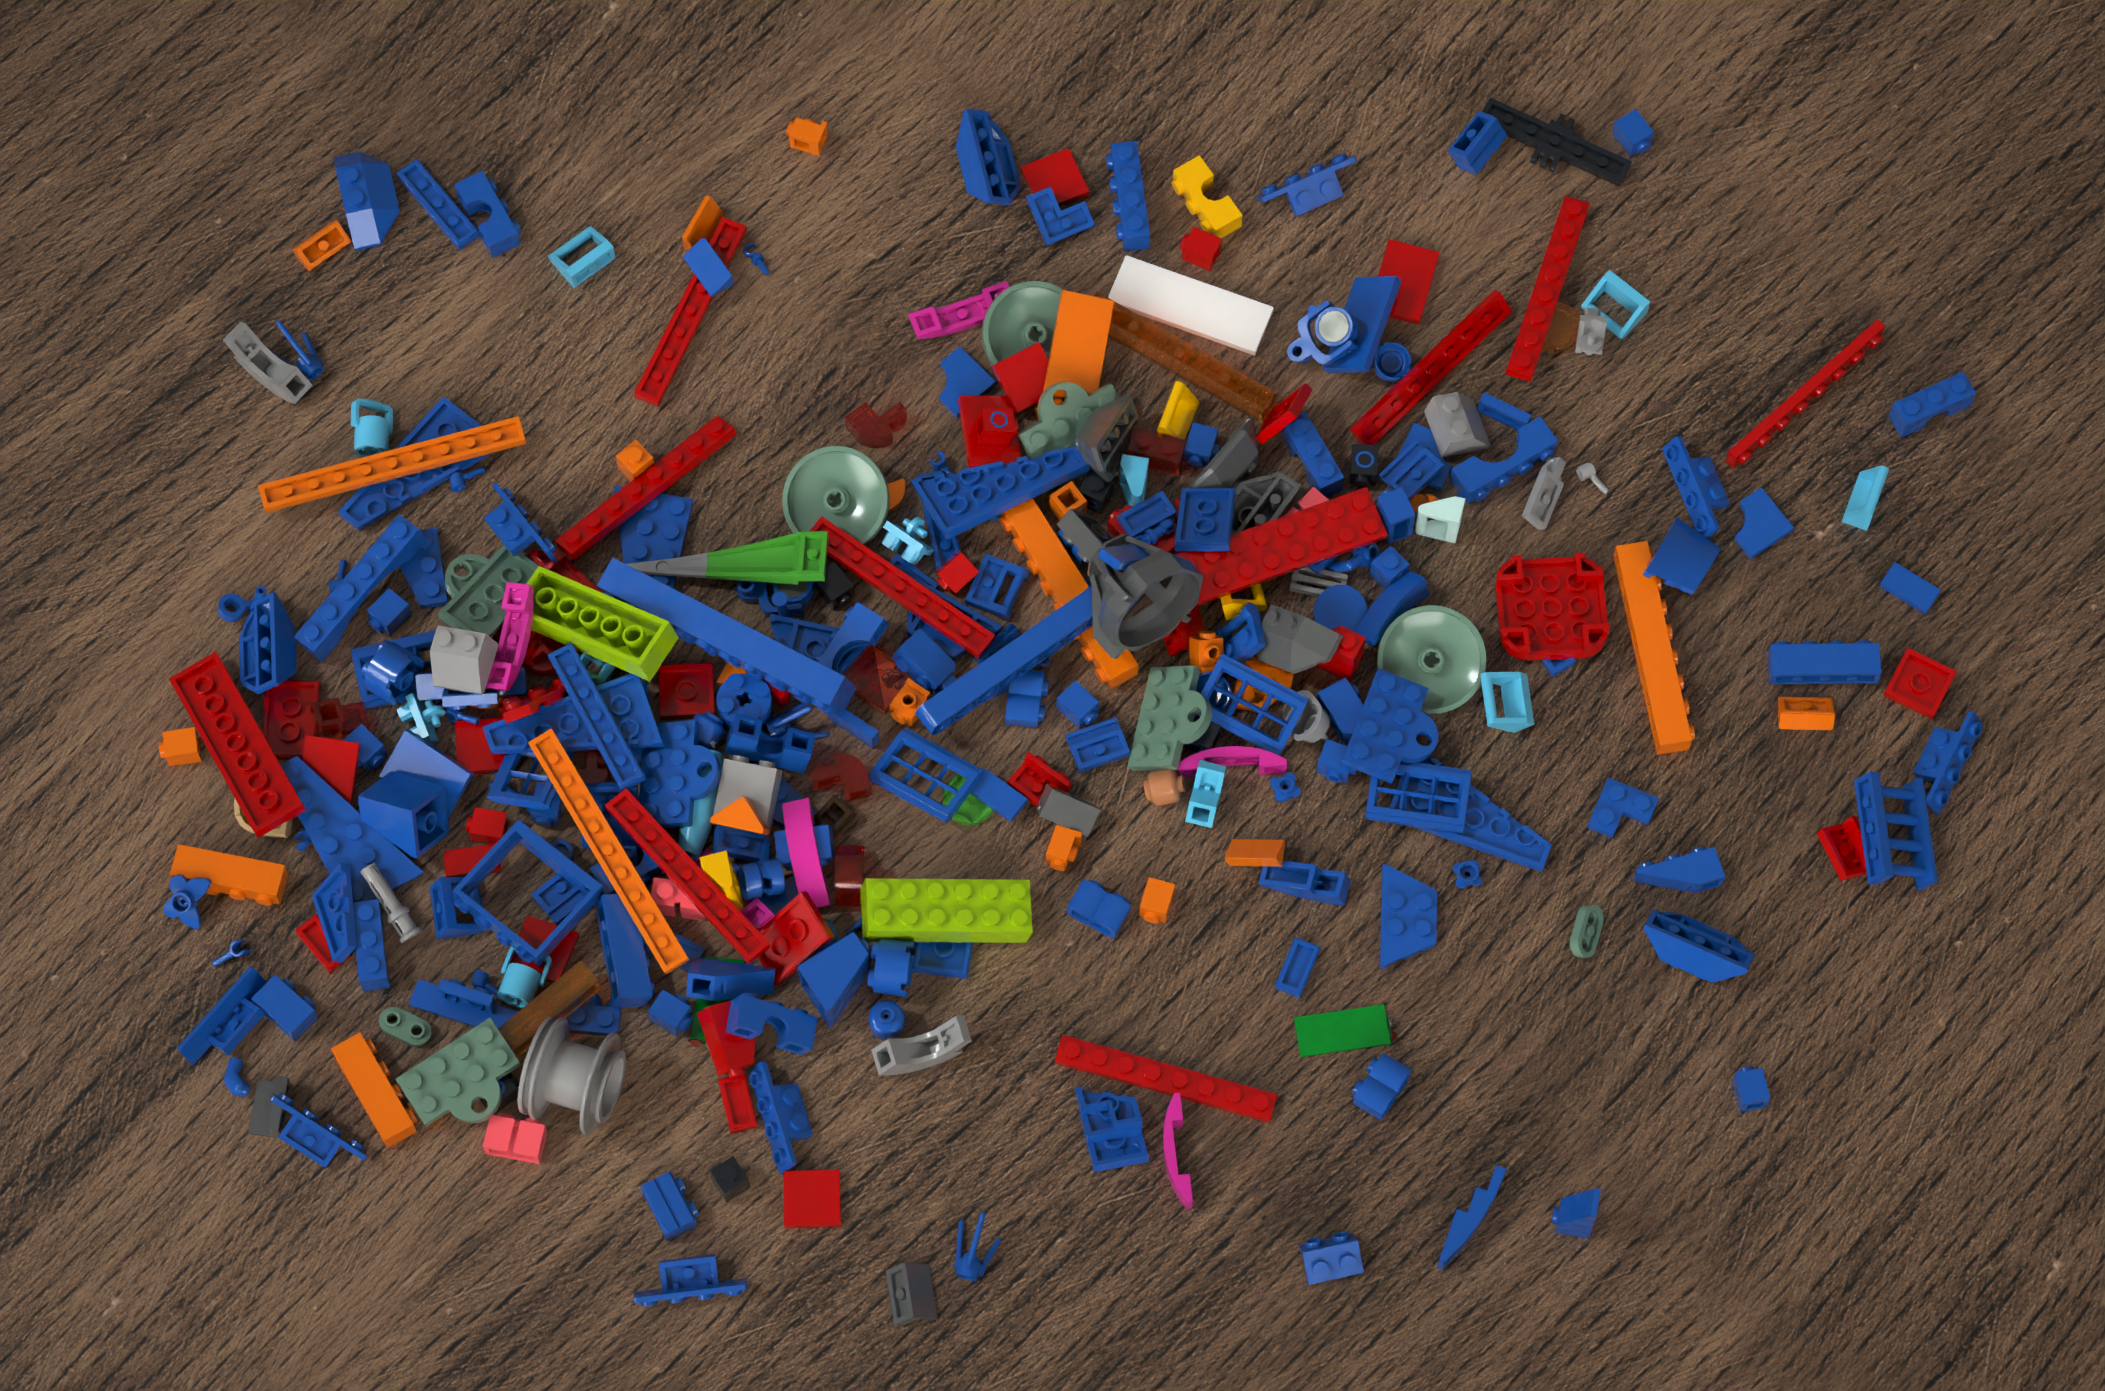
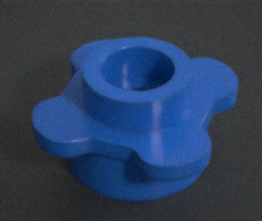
M1287 772L1285 776L1279 778L1273 777L1270 780V787L1274 788L1275 799L1278 802H1284L1293 797L1296 798L1301 793V789L1295 783L1296 777L1291 772ZM1284 785H1287L1288 788H1287V789H1283V786H1284Z
M1471 860L1454 864L1452 870L1456 873L1457 880L1455 885L1458 888L1464 889L1470 885L1475 887L1481 885L1482 877L1479 876V863ZM1468 872V873L1470 874V876H1469V877H1466V876H1465V873Z

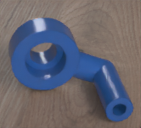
M1375 542L1353 550V557L1351 559L1331 563L1327 570L1341 573L1352 571L1358 566L1361 568L1371 567V562L1380 555L1379 548Z
M258 586L252 600L244 601L237 594H225L219 600L217 607L218 615L227 622L239 621L245 611H251L250 607L253 601L266 596V588ZM227 609H233L235 612H229Z

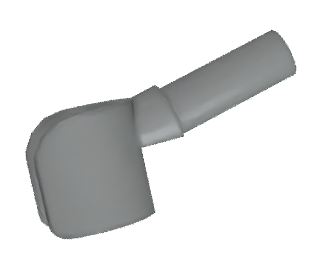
M1585 463L1578 467L1576 473L1581 481L1590 478L1604 495L1610 491L1598 478L1596 470L1591 463Z

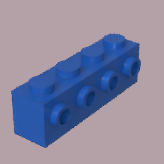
M1137 141L1111 144V154H1106L1107 169H1112L1113 177H1109L1110 191L1116 194V201H1113L1114 217L1119 216L1120 224H1116L1117 240H1122L1123 252L1150 249V231Z
M1835 640L1828 644H1817L1815 641L1790 644L1787 641H1779L1770 644L1767 653L1769 684L1878 683L1881 676L1879 643H1871L1869 640H1860L1856 643H1844L1843 641Z
M618 894L602 895L595 904L613 1008L645 1006L653 997L655 990L654 982L649 978L648 973L650 959L644 951L643 944L645 939Z

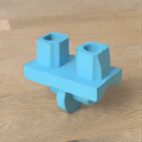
M916 517L912 521L905 518L902 524L907 527L906 530L898 524L894 525L887 521L883 528L888 530L882 541L884 546L897 552L904 541L908 546L901 557L914 565L920 561L924 554L928 556L932 554L934 549L917 538L918 535L921 538H925L928 534L923 529L925 521L922 518Z
M413 693L405 696L407 702L397 709L402 722L407 724L415 720L416 726L409 730L431 745L438 743L439 739L434 727L441 725L439 718L445 714L443 706H434L432 700L424 703V700H418Z

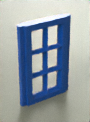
M436 630L389 642H395L406 650L413 651V654L420 657L419 649L432 645ZM381 643L351 650L364 711L391 705L374 693L370 694V691L364 686L365 676L361 674L363 662L372 660ZM431 661L424 662V667L431 666ZM415 689V691L413 692V694L415 695L416 698H417V689Z
M1221 654L1201 692V695L1209 700L1213 690L1233 699L1227 713L1211 705L1212 722L1221 725L1222 728L1254 745L1279 756L1309 698L1224 654ZM1223 671L1243 681L1237 694L1217 685ZM1248 684L1268 694L1262 708L1241 698ZM1273 698L1293 707L1287 721L1267 711ZM1238 703L1259 713L1252 726L1232 716ZM1264 716L1284 726L1277 739L1258 729Z
M904 727L870 771L867 779L942 822L947 823L980 781L984 771ZM904 744L921 753V756L914 765L896 756ZM926 757L944 766L936 778L918 768ZM892 760L910 769L902 781L884 772ZM949 769L967 778L959 790L941 781ZM914 773L933 782L925 794L907 785V782ZM937 785L955 794L947 806L929 797Z
M566 751L570 759H572L575 751ZM516 753L505 755L487 798L494 803L545 810L551 808L557 791L548 776L534 774L539 763L534 753ZM521 756L535 758L529 773L515 771ZM511 778L525 779L520 794L505 792ZM531 780L545 782L539 797L525 795Z
M1401 761L1396 775L1403 776L1402 790L1379 787L1380 779L1371 776L1365 819L1463 833L1472 770ZM1409 777L1432 780L1430 794L1407 791ZM1438 781L1460 784L1458 798L1436 795ZM1384 792L1401 795L1399 809L1377 806L1378 793ZM1412 796L1429 799L1428 812L1405 810L1406 797ZM1435 800L1457 803L1456 816L1433 814Z

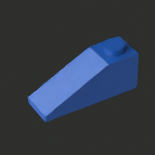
M1594 1188L1562 1198L1559 1207L1554 1206L1551 1223L1556 1224L1555 1233L1589 1238L1597 1217L1601 1189Z

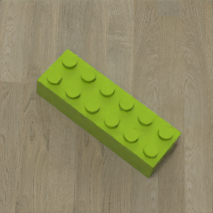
M538 566L527 584L533 586L532 631L564 645L572 642L576 650L649 682L679 638L669 621Z
M866 878L860 889L862 933L866 942H879L880 938L909 942L1027 943L1033 933L1030 880Z

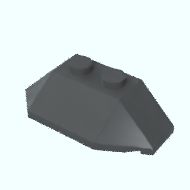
M1131 394L1094 410L1076 436V447L1081 452L1083 461L1105 482H1111L1119 470L1122 454H1129L1134 425H1137L1139 418Z
M1249 415L1244 423L1188 488H1235L1236 490L1246 476L1251 477L1259 467V451L1257 440L1255 439L1256 430L1252 416Z
M1280 471L1272 473V475L1242 481L1236 489L1231 535L1283 517L1293 505L1302 485Z
M1271 605L1262 622L1266 646L1257 652V660L1295 674L1312 668L1320 662L1326 663L1331 661L1343 636L1305 616Z

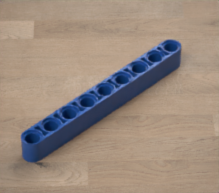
M1092 586L923 703L915 714L932 735L941 733L1092 627Z

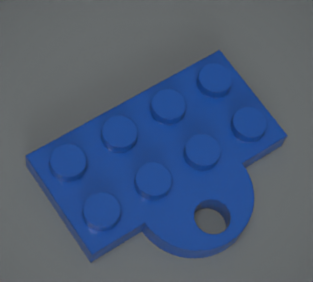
M1378 668L1341 764L1392 784L1401 761L1418 763L1427 759L1433 753L1438 742V730L1434 721L1427 714L1420 711L1429 688ZM1416 737H1427L1430 745L1421 746L1418 744Z
M696 720L656 723L664 747L643 748L641 770L646 780L640 783L639 803L663 828L692 826L694 800L706 797L716 788L721 777L720 762L708 748L698 745L699 723ZM707 766H712L710 775L701 777L702 770Z

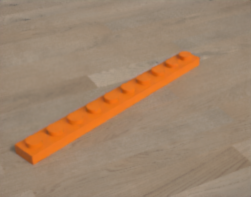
M519 416L264 483L258 485L265 513L517 447L526 444Z
M551 728L528 742L663 972L668 974L688 962L689 958L555 732Z

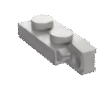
M1550 457L1547 459L1538 474L1522 513V517L1538 530H1545L1564 486V483L1561 481V474L1566 462L1561 457Z

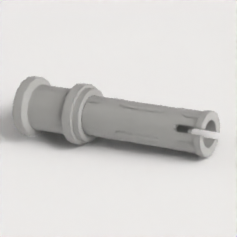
M374 862L362 869L360 873L388 915L386 917L387 922L392 924L401 937L399 939L401 944L422 931L421 927H417L410 917L409 908L405 905L402 906L377 864Z

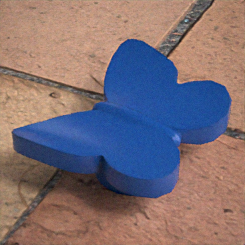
M181 874L172 877L169 887L173 896L165 903L163 908L166 916L170 918L179 917L180 921L193 929H199L201 927V919L196 907L198 905L197 900L208 891L211 880L209 878L195 877L188 881Z

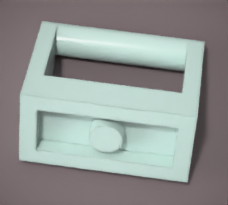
M1454 496L1420 505L1417 512L1415 533L1456 543L1465 499Z

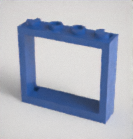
M518 819L452 891L455 901L454 905L461 912L472 914L475 917L476 923L481 928L492 930L497 934L496 938L506 947L511 945L518 951L517 955L528 964L532 962L538 967L603 895V885ZM518 843L586 895L537 950L469 897Z

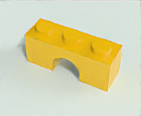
M1199 155L1173 170V181L1171 184L1176 194H1182L1186 200L1189 212L1192 215L1196 214L1199 218L1202 230L1223 238L1242 227V214L1229 195L1216 201L1209 200L1203 195L1205 191L1213 187L1214 175Z

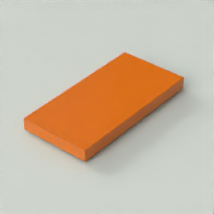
M1067 290L1061 291L1043 392L1050 385L1061 381L1077 384L1087 394L1099 389L1114 305L1113 300ZM1060 389L1054 393L1053 397L1065 399V393Z

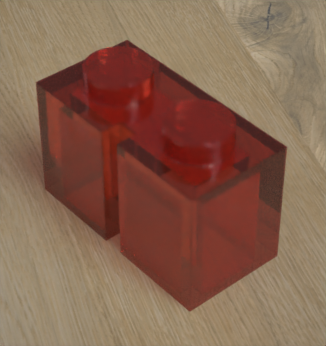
M1134 427L1127 455L1149 458V469L1179 476L1184 459L1186 440L1163 434L1162 438H1158V432Z

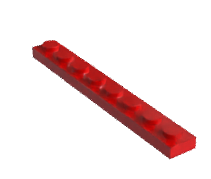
M1567 196L1564 197L1506 369V375L1529 382L1532 381L1589 210V202Z
M722 217L709 244L728 269L747 232V226ZM693 274L634 392L635 398L659 407L714 296L711 298L695 274Z
M1492 291L1350 428L1359 444L1374 445L1512 312L1499 291Z
M1877 319L1730 449L1725 462L1732 469L1739 463L1744 465L1753 456V451L1758 446L1760 448L1766 446L1772 439L1771 435L1777 429L1780 432L1784 430L1791 422L1790 418L1794 414H1802L1809 406V401L1812 398L1816 397L1818 399L1828 389L1827 385L1833 380L1835 382L1839 381L1847 372L1846 368L1851 364L1857 365L1864 358V352L1870 347L1875 349L1884 339L1882 335L1885 325Z
M720 416L714 417L555 540L557 547L573 561L735 437V428Z
M821 516L810 531L828 532L827 555L976 658L980 659L995 640V635L824 517Z
M626 788L605 805L606 810L748 964H751L770 948V943Z
M1062 1035L1055 1058V1064L1170 1096H1173L1174 1093H1180L1181 1099L1270 1123L1277 1099V1094L1066 1035Z

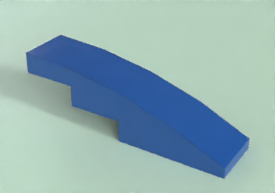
M1496 1165L1488 1190L1476 1187L1468 1213L1456 1210L1437 1268L1443 1270L1478 1230L1494 1203L1504 1179L1506 1168Z

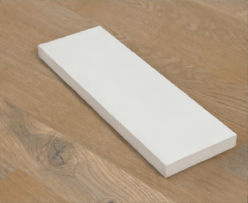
M1127 255L1107 298L1114 301L1113 306L1254 356L1274 311L1272 306Z

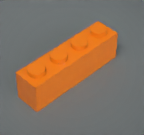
M180 844L177 846L169 874L171 879L178 874L184 875L188 881L195 877L209 878L211 885L206 892L207 894H229V897L241 901L245 900V898L254 899L257 903L265 906H271L272 903L281 904L289 875L286 866L282 864Z
M359 1032L331 1048L334 1058L387 1149L417 1132L413 1124L417 1122V1119L410 1107L404 1109L400 1102L404 1097L397 1084L391 1086L386 1078L391 1074L383 1061L378 1063L373 1054L377 1053V1050L370 1038L364 1040Z

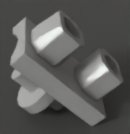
M1585 308L1584 315H1580L1575 353L1585 352L1589 356L1593 354L1602 355L1607 317L1601 316V309Z

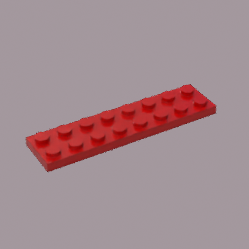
M1365 487L1231 535L1229 551H1185L1176 555L1190 560L1204 575L1199 600L1196 605L1198 606L1383 540L1388 534L1369 490Z
M217 652L210 654L169 678L257 838L306 811Z

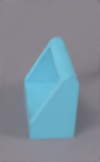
M589 226L548 255V258L570 285L575 288L615 259V252L612 244L594 228ZM590 238L598 245L571 266H568L561 260Z
M1609 270L1601 278L1580 308L1584 311L1585 308H1597L1593 303L1603 292H1606L1633 314L1624 327H1621L1601 311V316L1607 317L1606 328L1622 340L1648 313L1650 301Z
M1122 454L1120 487L1127 505L1134 507L1144 501L1148 482L1149 458Z
M1878 466L1859 473L1842 519L1843 523L1867 531L1889 468Z
M1484 672L1480 674L1488 727L1516 733L1534 725L1526 673ZM1493 684L1501 686L1505 718H1497Z

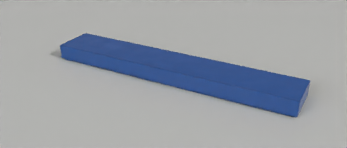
M572 642L548 654L551 664L621 792L625 788L629 789L645 781L646 777Z

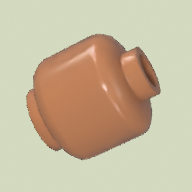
M1162 769L1149 773L1148 778L1144 780L1146 798L1156 806L1177 803L1180 801L1181 792L1186 791L1183 776H1178L1175 770Z

